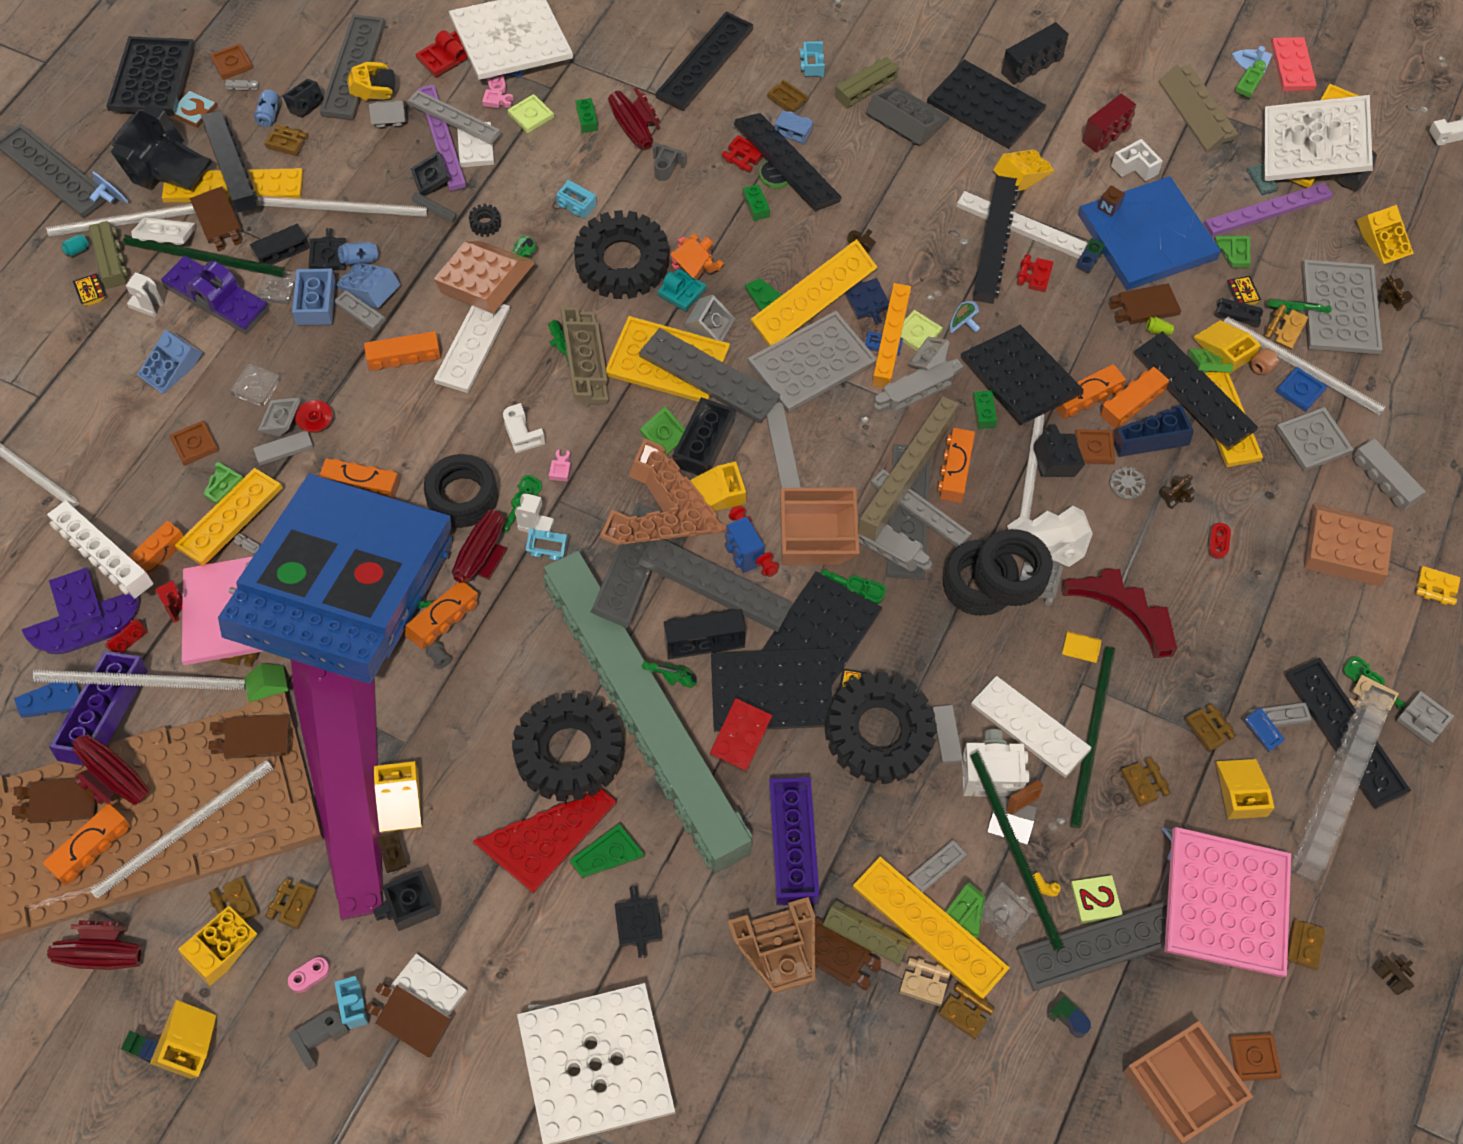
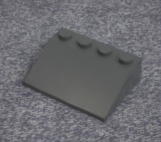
M897 85L873 94L866 113L870 114L871 118L883 122L886 127L893 128L899 135L908 137L912 143L918 145L927 142L950 118Z

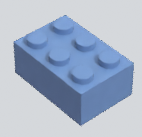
M296 269L292 308L296 325H332L336 286L332 269Z

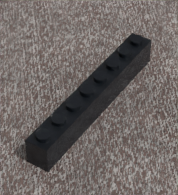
M221 110L201 115L206 134L235 212L239 213L257 208L255 201L258 198L255 190H252L254 188L251 179H249L243 158H240L241 154L235 137H232L233 133L227 117H223Z
M996 175L973 301L994 304L995 297L998 298L1000 287H997V283H1001L1003 272H1000V268H1004L1005 258L1002 256L1003 253H1007L1008 243H1005V239L1010 237L1011 229L1008 228V224L1012 225L1014 214H1010V212L1015 210L1016 200H1013V196H1017L1019 186H1016L1017 178Z

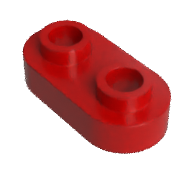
M1216 523L1211 529L1208 551L1213 558L1222 559L1229 551L1231 529L1228 525Z

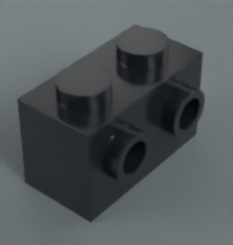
M310 79L304 80L282 95L289 112L297 116L305 115L308 110L318 106L324 100L318 82Z

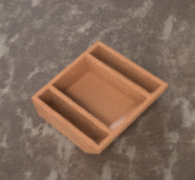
M466 241L436 275L434 281L441 293L494 314L535 262L483 241Z
M781 488L782 565H840L859 556L856 488Z
M1314 504L1304 568L1381 586L1388 576L1393 526L1387 520Z
M1200 1021L1130 1064L1124 1071V1074L1162 1129L1180 1144H1184L1253 1098L1251 1092Z

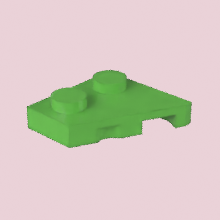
M1216 236L1215 243L1232 268H1250V236Z
M1189 348L1188 356L1198 366V370H1202L1205 373L1209 371L1232 372L1233 364L1221 363L1222 358L1214 355L1207 349Z
M220 462L215 464V474L211 475L209 485L204 491L205 498L215 505L243 479V476Z
M969 882L947 909L946 913L978 939L986 896Z

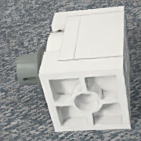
M990 729L984 732L985 741L982 743H966L962 756L963 796L987 797L982 782H980L981 780L978 777L979 775H977V770L974 768V763H972L973 761L970 758V755L976 752L981 753V758L983 757L981 760H984V765L987 767L986 770L988 769L987 772L990 774L989 777L993 779L991 782L994 781L992 784L996 786L994 789L998 791L996 792V794L999 793L998 796L1010 797L1025 788L1026 783L1029 782V771L1025 770V764L1028 763V752L1024 751V744L1007 745V742L1003 740L1002 731Z

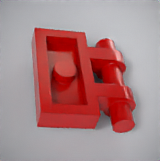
M739 135L728 145V150L731 152L723 151L721 155L730 164L734 163L739 169L751 172L753 166L749 165L750 162L756 165L764 157L750 141ZM739 155V156L742 157L743 159L740 160V159L737 158L736 156Z
M1026 254L1020 264L1021 270L1017 275V284L1024 285V282L1030 283L1028 289L1046 292L1054 262L1037 258L1034 263L1031 262V255ZM1027 271H1033L1032 275L1028 274Z

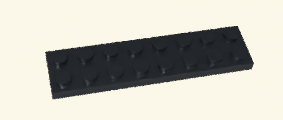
M726 11L656 91V98L684 111L753 30V24Z
M757 113L735 119V127L815 210L840 202L841 195L779 131L775 130V127L764 115Z
M1163 331L1134 351V355L1149 370L1155 367L1170 380L1167 389L1228 451L1258 430V426L1202 370H1198V366Z
M1321 658L1286 673V678L1302 702L1306 703L1310 714L1374 809L1410 793L1411 789Z

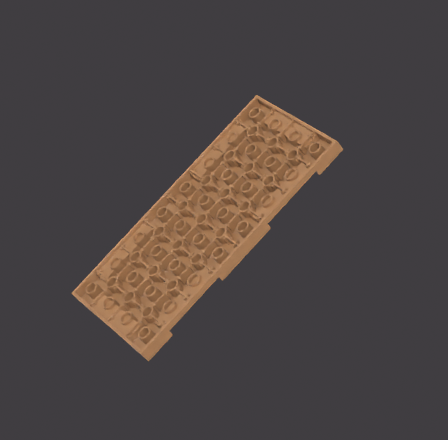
M285 692L256 701L245 702L244 707L171 729H166L164 726L108 743L107 747L138 774L150 791L137 805L131 804L113 792L109 804L127 820L130 827L122 837H118L111 844L107 851L98 855L89 867H85L78 874L77 878L66 886L46 868L43 862L90 819L33 824L27 821L28 818L15 819V815H12V807H29V799L17 800V796L13 795L14 787L23 786L30 788L31 782L75 779L74 775L87 770L86 766L56 762L6 778L0 775V941L322 841L323 836ZM278 715H288L287 756L225 759L224 753L211 754V750L208 749L209 741L224 742L225 734L212 735L210 722L226 724V718ZM267 760L272 768L271 771L269 770V773H264L265 776L262 774L263 777L260 776L261 779H256V782L254 781V784L252 783L250 787L247 785L248 788L245 787L246 790L243 789L235 798H230L231 801L228 800L226 805L224 804L223 806L221 804L222 808L219 806L220 809L217 808L218 811L215 810L207 819L204 818L196 827L191 828V830L189 829V832L187 831L185 835L182 834V837L180 836V839H176V842L173 840L174 843L171 842L169 847L167 846L165 850L160 851V853L158 852V855L156 854L154 858L151 857V860L149 859V862L147 861L145 865L140 866V868L138 867V870H133L134 873L131 872V875L129 874L127 878L124 877V880L122 879V882L120 881L118 885L115 884V887L113 886L111 890L106 891L104 895L102 894L97 899L91 893V888L94 889V886L96 887L100 881L103 882L107 876L112 875L111 873L117 872L118 868L121 869V866L124 868L123 864L126 866L125 863L128 864V861L130 862L134 856L139 855L141 851L144 852L143 850H146L145 848L148 849V846L150 847L152 843L155 844V841L157 842L161 836L164 837L165 833L168 834V831L170 832L172 828L177 827L176 825L181 824L187 817L193 816L194 812L197 813V810L199 811L201 807L212 801L214 797L216 798L218 794L223 793L222 791L227 790L229 786L234 785L233 783L236 784V781L238 782L244 775L249 774L248 772L253 771L263 761ZM95 800L94 816L107 804L103 803L101 805Z

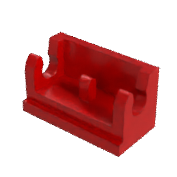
M172 580L155 590L173 623L179 621L176 611L182 610L183 597Z

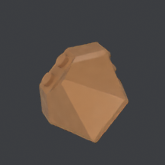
M809 897L788 903V910L750 921L748 915L727 921L734 943L773 994L815 982V914Z

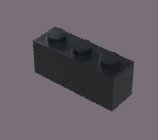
M298 223L250 244L256 261L271 265L310 249L307 238Z

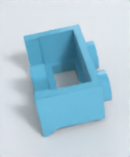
M823 41L803 42V49H800V59H803L801 61V71H804V76L824 77ZM807 56H815V64H808Z
M567 180L565 185L556 194L557 204L561 208H565L583 219L596 207V195L570 180ZM573 192L577 195L578 200L568 195H570V193Z
M529 528L526 551L531 552L530 556L542 557V554L549 555V559L560 560L561 557H566L570 535ZM536 538L561 542V552L534 548Z
M353 976L335 981L342 1024L348 1026L349 1029L367 1025L368 1020L361 986L357 977Z

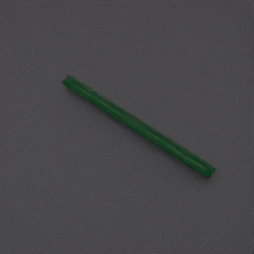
M126 234L123 238L124 245L182 257L186 256L206 262L215 261L221 265L282 278L286 271L285 267L181 247L175 244L171 245L165 242L158 243L154 240L141 241Z
M1108 646L1104 650L1097 693L1092 710V719L1086 744L1091 747V751L1082 761L1081 775L1077 786L1078 791H1076V800L1070 823L1071 828H1081L1083 813L1085 811L1084 806H1086V797L1093 770L1092 765H1094L1097 740L1100 734L1099 729H1101V718H1103L1102 714L1108 692V681H1110L1111 666H1113L1112 662H1114L1113 658L1116 651L1114 647Z
M973 753L970 755L971 761L974 763V768H976L975 770H977V775H979L980 782H982L984 787L983 789H985L990 804H992V809L995 811L996 818H998L997 820L1000 823L1001 830H1003L1006 842H1008L1015 862L1018 864L1017 867L1020 869L1019 872L1022 874V879H1024L1026 887L1030 891L1029 894H1031L1030 896H1032L1031 899L1034 901L1033 904L1036 906L1035 909L1038 911V916H1040L1042 924L1045 926L1044 929L1047 931L1046 934L1049 936L1048 939L1051 941V946H1054V951L1065 947L1062 946L1064 943L1060 941L1062 938L1058 936L1060 934L1057 933L1059 931H1056L1058 928H1055V923L1052 921L1053 918L1049 916L1051 913L1047 911L1049 908L1045 906L1047 903H1044V898L1041 896L1042 893L1038 891L1040 888L1036 886L1038 884L1036 883L1037 881H1034L1036 878L1031 874L1033 872L1029 869L1031 866H1028V861L1025 859L1026 856L1021 852L1023 849L1019 847L1021 844H1018L1020 841L1017 842L1019 840L1016 839L1018 837H1015L1017 834L1014 835L1016 833L1013 832L1014 829L1012 830L1014 827H1011V822L1008 820L1009 817L1007 818L1008 815H1005L1007 812L1005 813L1006 810H1003L1005 808H1002L1004 805L999 801L1001 799L998 798L1000 795L997 796L999 793L996 794L998 791L994 789L996 787L992 784L994 781L991 782L993 779H990V774L987 772L988 769L986 770L987 767L984 765L985 762L981 760L983 759V757L981 758V753Z

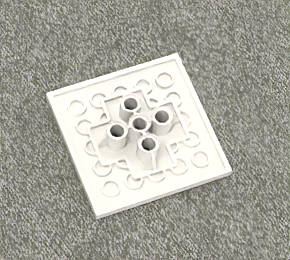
M496 0L449 11V17L478 80L573 58V53L546 0Z
M1370 95L1265 107V181L1373 171Z
M645 983L517 1014L543 1144H558L675 1114ZM593 1040L597 1042V1046L593 1049L585 1047L588 1041ZM619 1056L623 1058V1062L620 1065H614L611 1062L612 1059ZM593 1062H600L602 1064L601 1068L597 1071L592 1070L590 1066ZM573 1067L580 1069V1073L576 1076L569 1075V1070ZM603 1083L607 1087L605 1091L597 1092L595 1086Z

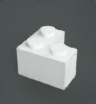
M1140 139L1117 151L1111 167L1121 177L1135 170L1144 181H1147L1159 174L1163 160Z

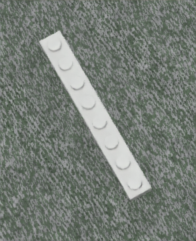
M964 191L957 202V207L988 220L991 202ZM1010 212V214H1014L1012 225L1008 224V228L1012 231L1080 259L1088 244L1087 242L1016 212Z

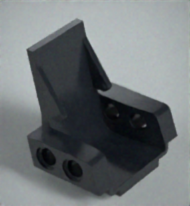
M147 104L144 109H139L135 115L131 114L112 138L114 140L112 143L114 148L110 152L131 182L148 188L154 179L191 191L212 163L210 158L204 157L183 145L184 139L166 112L151 104Z

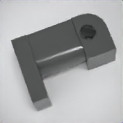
M326 1011L288 1035L304 1065L310 1071L317 1065L309 1051L330 1038L337 1041L347 1035L349 1031L342 1024L341 1017L337 1012Z

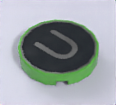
M769 161L761 165L759 175L764 185L767 184L770 188L779 189L789 184Z

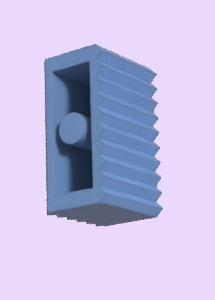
M782 110L775 122V130L779 131L785 138L804 145L813 131V121L808 117H801L791 111Z

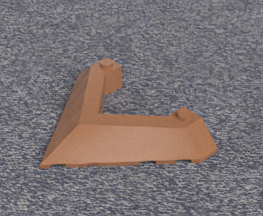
M644 438L628 477L645 483L663 512L646 513V516L637 518V516L628 517L611 510L600 538L616 545L726 532V525L720 523L716 512L704 501L703 496L687 476L684 477L680 473V468L672 458H668L663 446Z

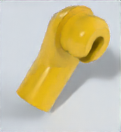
M1040 872L1032 875L1036 878L1034 881L1038 883L1036 886L1040 888L1038 891H1041L1040 893L1043 895L1055 897L1061 891L1058 883H1045Z

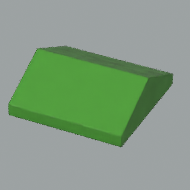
M665 406L642 426L639 431L643 438L662 445L667 455L678 445L685 428Z
M261 663L244 677L248 702L288 691L283 665Z

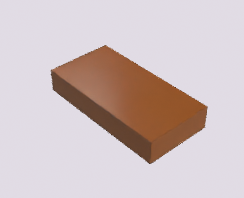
M1037 780L1010 796L1006 811L1012 815L1039 799L1043 783Z

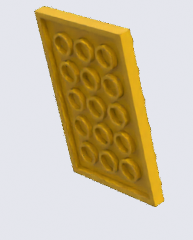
M628 316L606 367L607 377L699 402L701 397L709 400L710 395L639 357V352L659 328L723 363L729 352L730 344Z

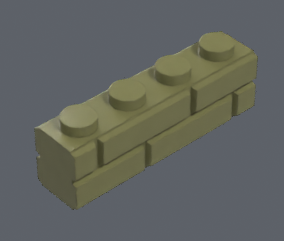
M888 57L882 60L878 59L872 66L863 68L856 75H851L845 82H839L835 88V98L845 108H848L898 78L899 68Z
M109 221L89 225L100 277L104 287L109 289L125 285V277L128 276L126 267L122 266V263H125L122 253L118 251L121 250L119 240L115 239V237H118L115 226L112 227Z
M838 901L832 905L823 923V926L897 965H900L912 942L907 937L886 926L883 927L882 924L849 907H845L844 904Z

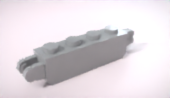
M945 359L943 363L929 370L918 369L915 373L905 375L896 382H890L883 387V392L875 397L874 409L882 411L890 408L891 411L897 412L952 385L953 377L963 370V365L958 359L948 362Z
M887 524L875 541L859 534V543L909 572L914 571L917 567L924 571L932 569L933 563L930 561L929 555L924 552L923 545L916 540H909L902 532H895Z

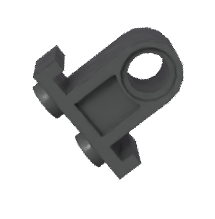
M655 143L653 146L655 178L659 181H666L671 177L677 164H680L681 168H685L687 152Z

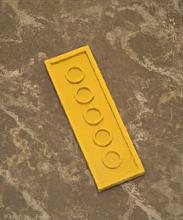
M1219 371L1205 373L1244 412L1229 373ZM1254 434L1248 436L1229 451L1215 438L1226 467L1260 462L1263 459Z
M254 468L175 544L176 549L201 566H204L283 489L282 485Z

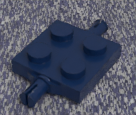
M877 278L866 282L860 280L855 286L844 293L857 320L872 317L876 325H878V322L879 324L882 323L879 314L882 311L888 310L889 301Z

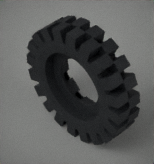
M623 210L614 211V218H611L609 213L606 212L600 214L601 222L594 217L588 221V227L584 225L580 229V236H576L574 242L575 268L577 273H579L582 283H587V288L595 292L599 288V295L608 297L609 293L613 292V299H622L623 293L626 292L628 299L637 297V290L644 295L650 292V286L656 288L660 284V278L664 279L669 267L667 236L664 230L660 231V225L657 222L653 221L650 224V217L642 214L637 219V212L628 211L627 217H623ZM628 241L639 248L641 257L634 267L630 269L617 268L616 270L604 262L603 251L613 242Z
M878 672L876 676H872V673L862 674L859 679L855 677L837 693L826 714L825 725H827V728L825 730L826 741L830 740L831 742L828 748L832 756L838 755L839 760L837 763L843 769L847 766L852 769L850 772L852 776L858 779L861 775L865 776V782L875 784L877 780H881L882 784L892 783L894 779L900 781L907 778L909 774H913L924 763L936 741L933 736L937 733V723H932L935 717L933 708H927L926 706L929 700L924 693L918 695L915 692L918 688L912 682H909L908 685L903 684L904 678L895 674L892 678H888V673ZM885 708L897 716L902 732L899 741L894 746L887 749H877L868 745L863 740L859 731V721L861 716L869 709Z
M561 693L560 701H557L555 695L545 698V706H542L539 701L531 706L532 714L525 712L520 718L521 726L516 725L513 733L515 740H512V750L519 775L523 782H527V786L532 791L536 792L539 789L542 797L550 799L552 795H555L557 801L567 802L568 795H573L574 801L584 799V792L588 791L590 796H593L600 792V784L607 787L613 781L612 774H618L621 768L620 761H623L624 742L620 723L608 706L604 708L603 702L596 698L589 702L588 695L578 693L576 699L572 698V693ZM568 728L578 729L585 733L590 740L591 748L588 756L581 763L574 766L566 767L555 764L547 755L546 748L549 739L560 730Z

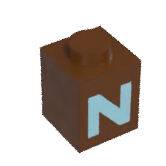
M1111 185L1101 196L1098 209L1112 217L1121 207L1125 193Z

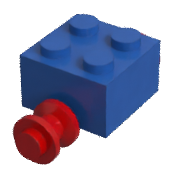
M733 507L728 517L732 521L735 520V522L726 525V543L724 544L727 552L732 553L736 567L740 568L743 573L762 566L761 574L763 576H774L778 572L779 564L772 562L774 558L772 553L764 554L765 546L751 524V517L745 516V507Z

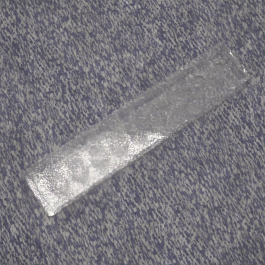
M1371 685L1369 690H1364L1361 697H1359L1355 705L1356 710L1348 722L1349 727L1341 739L1340 749L1338 748L1334 756L1335 762L1327 773L1328 779L1320 790L1319 794L1321 796L1316 801L1312 810L1314 813L1305 827L1307 831L1302 836L1298 844L1299 850L1291 861V866H1293L1292 874L1315 884L1325 872L1394 700V694Z

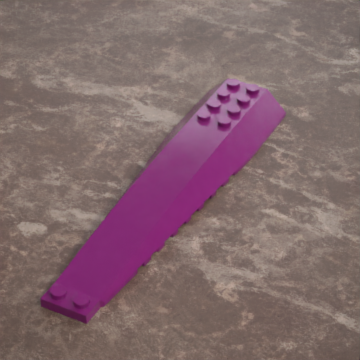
M291 660L294 696L336 898L339 903L341 920L372 915L374 914V909L383 905L381 895L383 891L382 856L377 840L381 833L374 782V766H377L378 761L374 679L371 684H367Z

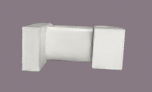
M1463 116L1460 120L1449 123L1445 119L1432 123L1429 132L1437 145H1445L1446 143L1463 140Z
M135 272L126 285L129 294L133 295L127 305L130 309L156 317L157 314L152 303L161 307L164 305L157 291V286L149 277Z
M521 403L507 407L504 410L505 428L515 453L545 444L542 428L528 432L525 425V413Z
M530 494L521 495V507H517L515 510L518 530L529 533V528L551 532L554 519L539 515L542 507L541 497Z

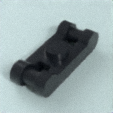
M1225 298L1218 300V308L1215 311L1217 318H1227L1229 316L1233 320L1248 323L1252 327L1260 326V317L1263 315L1262 308Z

